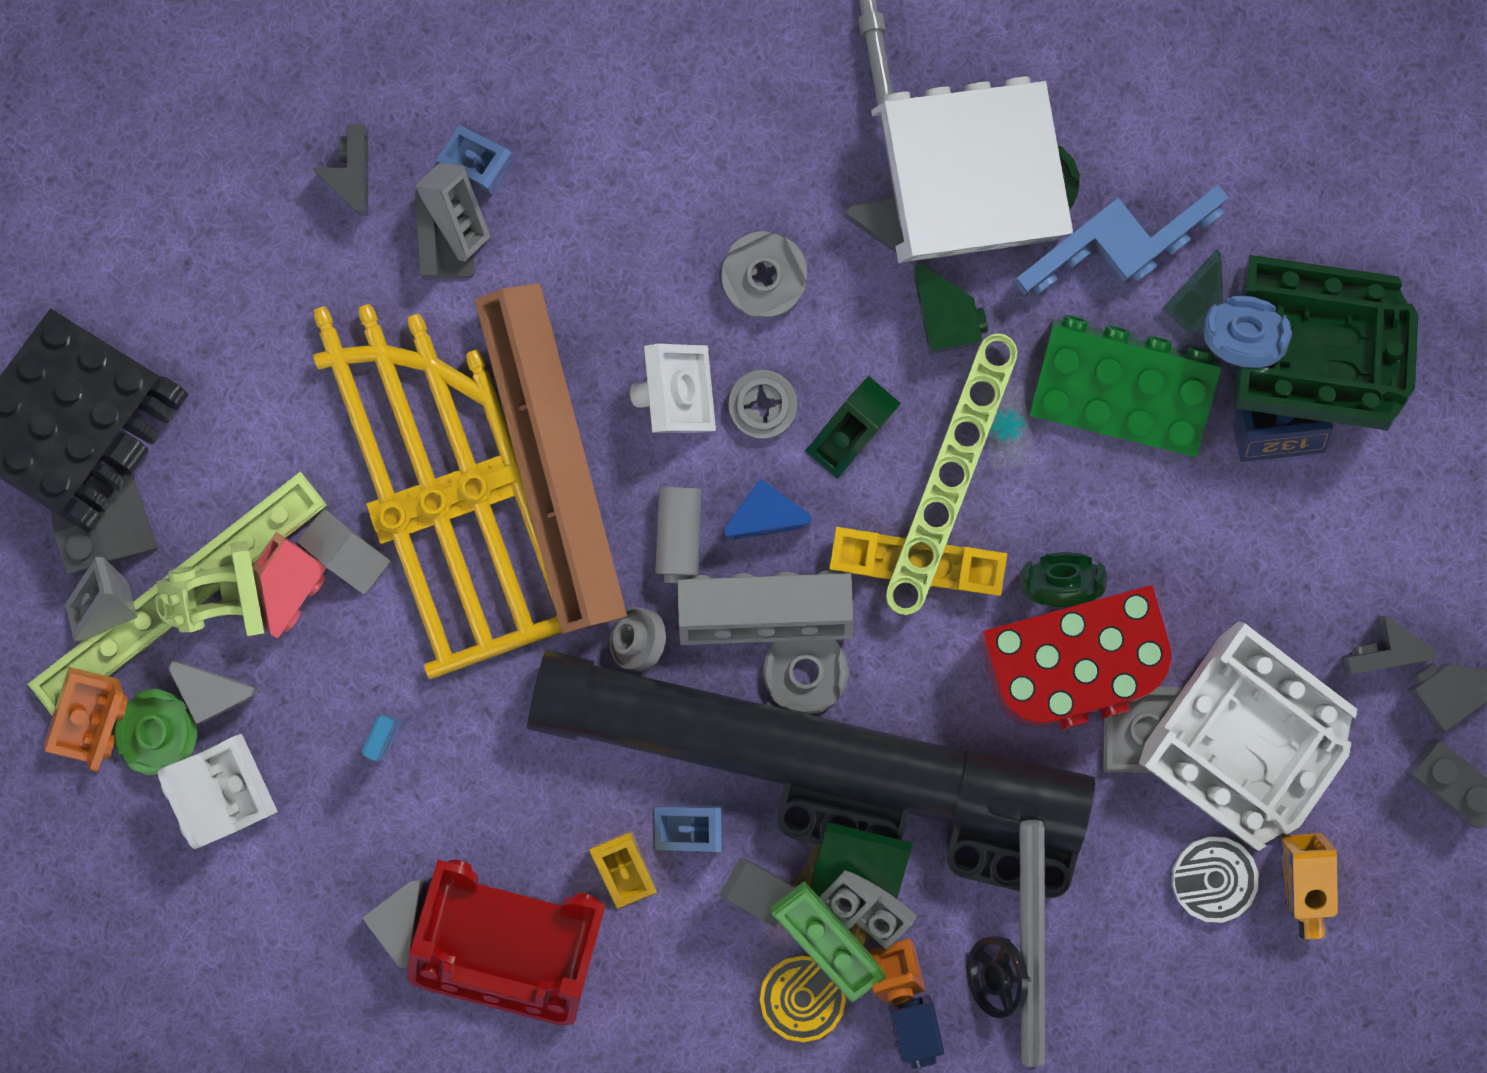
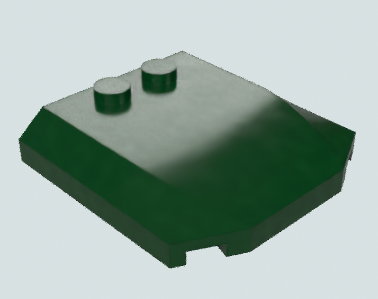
M1249 255L1241 296L1255 297L1275 306V312L1282 319L1285 315L1289 320L1292 336L1285 356L1275 364L1261 368H1248L1236 365L1235 408L1388 431L1410 400L1415 390L1418 313L1413 304H1408L1400 290L1402 282L1399 276Z

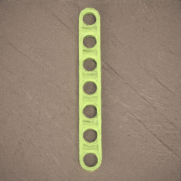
M997 333L988 336L978 348L887 587V604L897 614L909 615L915 613L922 607L1017 359L1016 344L1010 337L1004 334ZM993 342L1005 344L1010 352L1008 362L1001 366L990 364L985 356V350L989 344ZM978 382H986L994 389V400L987 406H978L970 398V389ZM970 422L978 428L979 439L973 446H962L956 441L954 433L960 423ZM954 462L963 469L964 478L958 486L949 487L940 480L939 471L945 463ZM930 503H941L947 508L949 517L943 526L932 527L925 521L924 510ZM925 543L932 549L933 560L927 567L919 568L912 565L909 561V549L914 544ZM909 583L916 588L918 599L912 607L901 608L894 602L893 591L899 584Z

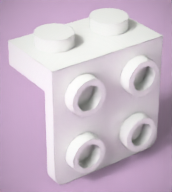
M242 734L231 737L199 754L158 770V778L161 782L163 794L172 806L182 835L193 849L200 848L233 834L278 812Z

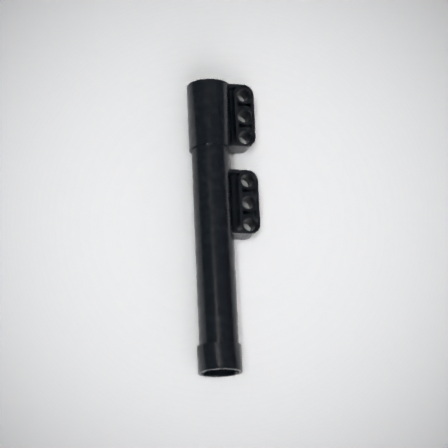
M545 650L528 716L527 729L572 740H577V737L587 738L784 784L777 816L779 829L785 836L821 845L827 822L837 816L847 818L851 823L850 828L871 832L879 826H885L893 832L892 838L902 840L908 813L949 822L951 831L947 843V863L950 870L961 878L1020 891V865L1012 871H1005L997 863L1005 856H1014L1020 861V824L1025 820L1042 821L1044 826L1045 867L1056 866L1063 871L1058 879L1053 881L1045 880V897L1056 898L1062 896L1071 885L1078 854L1085 838L1095 791L1094 776L967 747L965 751L600 667L594 665V660ZM792 807H802L808 812L809 817L805 821L794 822L787 817L786 811ZM971 846L978 851V855L973 860L962 861L955 856V852L960 847Z

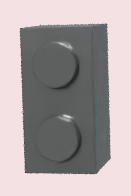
M1430 740L1404 774L1470 827L1482 829L1487 823V778L1440 740Z

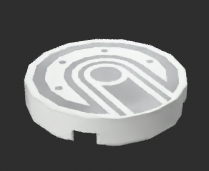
M1206 836L1192 841L1179 854L1172 868L1171 886L1177 902L1190 915L1205 922L1223 923L1239 917L1251 906L1258 891L1259 873L1253 857L1241 844L1226 837Z

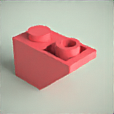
M276 531L252 568L263 627L278 639L283 631L288 632L295 625L300 616L299 607L308 595L313 596L320 589L325 579L323 573L327 568L313 555Z

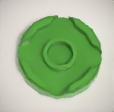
M164 689L143 690L135 694L134 696L136 697L132 698L127 704L123 719L121 721L116 720L114 726L115 746L119 755L124 756V759L129 763L127 765L133 771L145 775L156 776L159 769L190 757L197 739V724L184 699L178 694Z

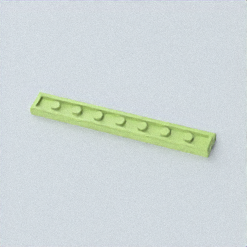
M299 472L177 568L194 567V571L233 565L230 544L247 541L253 565L276 531L288 538L328 505L304 474ZM219 582L193 588L196 605L203 604L219 592ZM157 584L134 601L138 618L85 639L28 683L29 687L52 716L69 667L110 677L174 627L165 624L157 612L155 598L159 595Z

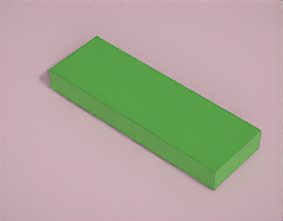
M805 881L770 907L771 914L852 1003L871 990L873 984L879 983L886 978L885 970Z

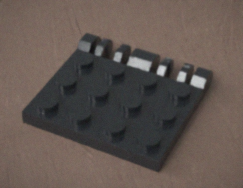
M50 308L0 375V479L78 528L90 533L101 519L99 513L94 509L105 513L111 503L102 493L85 485L92 476L109 488L120 491L126 484L123 477L100 463L103 461L121 473L131 476L149 450L142 442L123 431L130 432L146 443L154 444L159 437V433L151 425L134 416L141 409L157 420L169 423L174 416V412L171 409L179 410L188 397V393L169 378L157 375Z

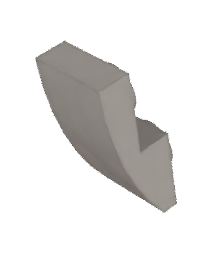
M846 870L819 896L844 926L850 929L856 923L886 950L917 918L913 911L895 897L868 880Z

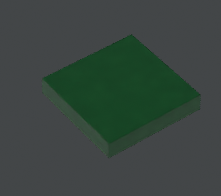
M827 822L809 887L819 897L846 870L868 880L897 899L910 857L912 843Z

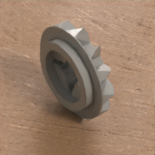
M770 370L752 371L741 377L733 386L729 396V412L734 424L742 432L750 437L769 439L785 432L793 422L797 412L796 393L790 382L782 375ZM758 386H762L763 393L766 394L767 399L782 400L781 404H776L775 407L769 408L767 423L763 422V417L760 416L759 410L744 409V406L757 401Z

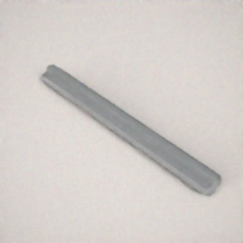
M1025 820L1020 824V954L1025 962L1028 977H1031L1027 998L1021 1008V1060L1025 1067H1041L1045 1063L1044 826L1042 821Z

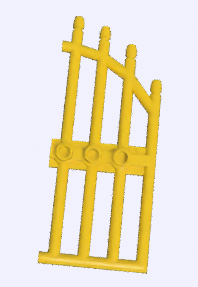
M371 304L358 308L361 324L365 326L364 332L369 345L343 348L336 328L332 326L333 320L326 306L313 310L314 320L317 328L320 329L319 334L325 351L313 354V358L318 370L331 367L378 496L377 500L366 503L380 544L394 541L436 660L424 664L428 679L431 680L562 633L558 616L533 624L491 508L492 504L515 496L553 601L507 422L489 372L485 369L486 363L480 351L477 349L466 353L469 370L473 372V379L438 359L430 335L426 333L425 321L420 313L407 318L410 333L414 336L413 341L417 352L387 345L381 326L377 324L378 317ZM375 361L419 485L394 493L349 364ZM394 364L425 372L460 470L435 479ZM448 385L483 406L500 456L477 464L475 463ZM475 511L517 628L514 632L494 639L490 633L450 519ZM434 526L476 642L475 646L453 654L409 535Z

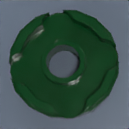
M1072 552L1049 553L1040 557V563L1033 565L1031 560L1023 566L1020 571V587L1025 597L1041 605L1054 607L1076 606L1094 601L1103 595L1107 588V573L1102 563L1092 564V558L1085 554Z

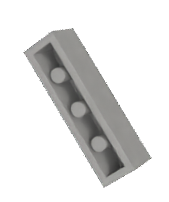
M834 570L822 571L817 575H797L793 572H780L774 576L755 577L751 574L741 573L733 575L731 578H711L706 575H695L689 577V579L678 580L680 645L853 639L854 618L851 573L841 574Z

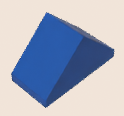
M760 478L724 528V539L729 541L809 528L812 523L811 515Z

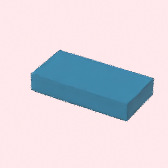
M390 714L377 716L363 747V756L374 761L385 760L402 720Z

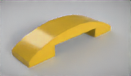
M836 527L829 570L890 580L906 538ZM916 543L909 549V561L916 567H927L933 560V551L925 543ZM946 545L931 586L1001 596L1008 553Z

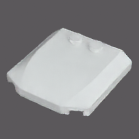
M1238 621L1218 638L1145 742L1139 764L1249 846L1259 851L1266 847L1265 843L1282 833L1289 834L1302 825L1348 759L1351 742L1348 741L1351 719H1356L1357 708L1247 624Z

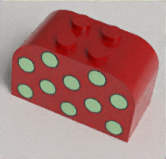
M1153 584L983 631L979 637L999 706L1012 720L1029 727H1045L1058 723L1060 731L1086 724V722H1089L1087 716L1089 714L1100 712L1102 719L1127 713V711L1131 710L1130 703L1142 699L1160 686L1166 678L1171 664V647Z

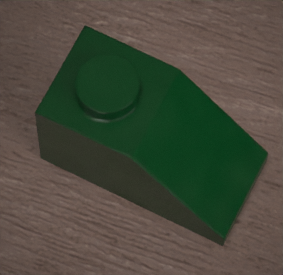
M924 264L914 266L913 274L929 354L980 345L982 342L981 334L988 333L984 308L976 309L973 297Z
M868 376L842 404L805 452L838 479L901 403Z

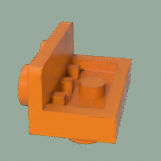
M69 667L43 744L44 751L86 761L89 770L98 772L102 759L108 760L113 750L114 735H111L115 720L121 721L127 707L128 698L123 693L120 680Z

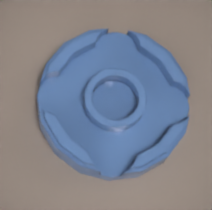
M1233 296L1226 298L1224 304L1213 305L1209 309L1203 327L1205 342L1215 355L1228 363L1248 368H1261L1272 365L1284 357L1290 343L1292 331L1289 320L1285 315L1282 319L1275 312V306L1267 301L1250 296Z

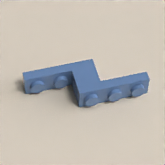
M1219 185L1215 186L1151 238L1121 200L1117 198L1017 277L1014 283L1024 296L1032 289L1037 295L1041 294L1058 280L1054 274L1056 270L1066 262L1072 269L1092 253L1087 247L1090 243L1094 245L1123 283L1131 276L1138 282L1157 267L1153 259L1166 249L1172 255L1188 243L1191 238L1187 235V232L1195 225L1200 223L1205 229L1225 212L1220 206L1229 197Z

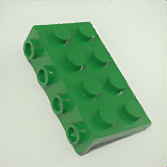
M1064 315L1063 320L1053 319L1029 416L1197 458L1222 368L1220 360L1213 358L1214 353L1211 350L1197 346H1189L1188 351L1172 348L1170 340L1149 335L1146 341L1129 337L1131 333L1129 330L1112 325H1106L1104 330L1087 327L1089 321L1072 315Z

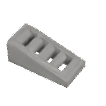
M440 163L416 184L423 203L457 259L465 262L490 238L465 167ZM470 227L471 231L464 237L463 232Z

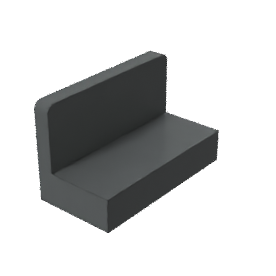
M415 189L420 276L423 280L474 276V254L465 262L457 259L423 203L418 190ZM470 227L463 232L464 237L471 231Z

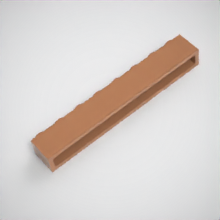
M536 283L501 288L475 299L561 632L564 634L625 618L627 613L541 285Z

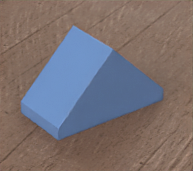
M458 125L436 161L464 166L470 183L493 196L515 162L512 152L507 148Z
M721 806L654 807L655 850L722 852Z

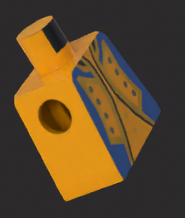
M1323 833L1279 836L1285 907L1294 919H1298L1300 938L1325 937V917H1334L1338 914L1337 850Z

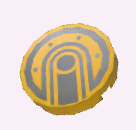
M799 955L787 957L770 969L762 982L759 1000L763 1017L774 1032L787 1040L804 1043L821 1039L834 1030L843 1016L846 996L810 956Z

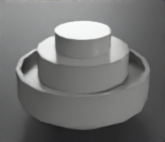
M632 607L626 609L627 617L616 620L612 627L610 652L614 661L621 668L642 672L656 664L663 653L666 641L665 626L661 617L655 611Z

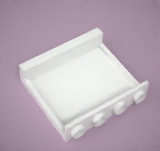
M1028 76L1017 77L1004 81L1005 86L991 88L988 81L966 85L964 87L965 91L951 93L950 87H938L926 90L923 97L915 98L910 97V92H898L884 96L885 102L871 110L872 117L882 115L904 238V242L895 246L898 263L1057 241L1073 234L1046 81L1031 83Z

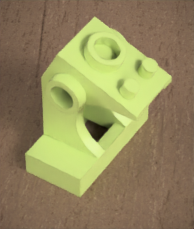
M247 541L230 544L233 565L194 571V567H180L170 570L168 572L169 578L156 581L159 595L155 598L157 612L160 618L164 620V623L179 628V632H194L205 627L204 619L222 615H242L247 636L264 633ZM219 582L222 601L196 605L193 588Z

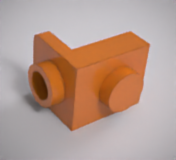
M910 938L893 943L887 950L884 947H879L869 951L886 973L884 980L872 985L874 995L885 1004H905L912 1001L915 994L926 991L915 944Z

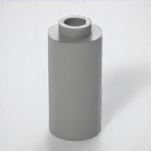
M659 487L655 574L664 575L663 583L678 584V580L689 579L690 576L698 575L702 489Z

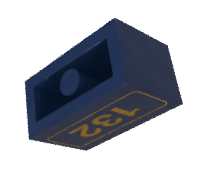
M1243 409L1236 410L1232 424L1240 462L1325 453L1333 431V424L1331 422Z

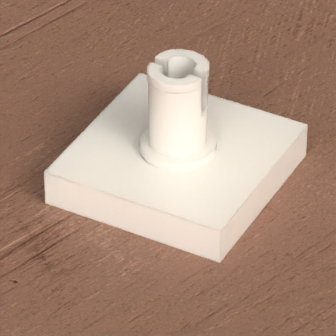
M680 344L644 346L647 381L632 384L630 397L635 407L650 406L652 433H704L716 431L708 346Z

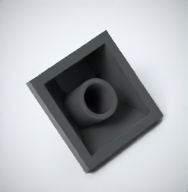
M116 471L126 482L120 491L109 488L97 479L87 481L85 485L102 493L111 503L105 513L94 509L99 513L101 519L90 533L78 528L51 511L53 534L67 575L78 576L84 574L95 557H104L110 564L158 549L133 474L127 476L120 471Z

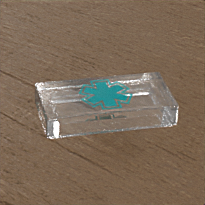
M1022 380L1009 381L1007 383L986 438L992 472L1035 465ZM991 385L979 386L981 406H987L994 400V389Z

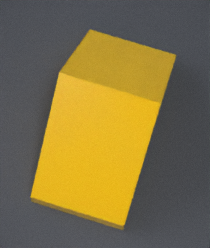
M632 830L592 846L589 849L617 909L657 893Z

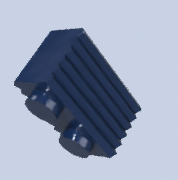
M930 995L914 998L905 1004L890 1005L888 1009L891 1014L890 1018L893 1023L892 1027L900 1059L905 1063L909 1062L912 1069L936 1064V1056H941L945 1053L934 1002Z

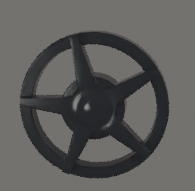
M1001 936L982 938L975 943L968 956L967 980L977 1005L986 1014L994 1018H1005L1018 1013L1025 1004L1031 977H1028L1023 957L1015 945L1011 943V940ZM995 944L1000 947L996 960L983 950L987 945ZM1010 958L1014 964L1016 973L1013 972L1011 966L1009 965ZM978 961L983 965L981 969L982 989L978 980ZM1014 983H1018L1017 994L1013 1002L1011 989ZM988 994L1000 995L1004 1010L997 1009L990 1004L986 996Z

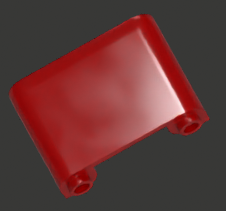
M438 859L409 952L408 981L427 991L557 1025L574 1024L606 904L598 902L592 895L575 893L573 897L564 898L562 904L557 905L478 884V875L472 871L473 867L467 862L456 859L447 862Z

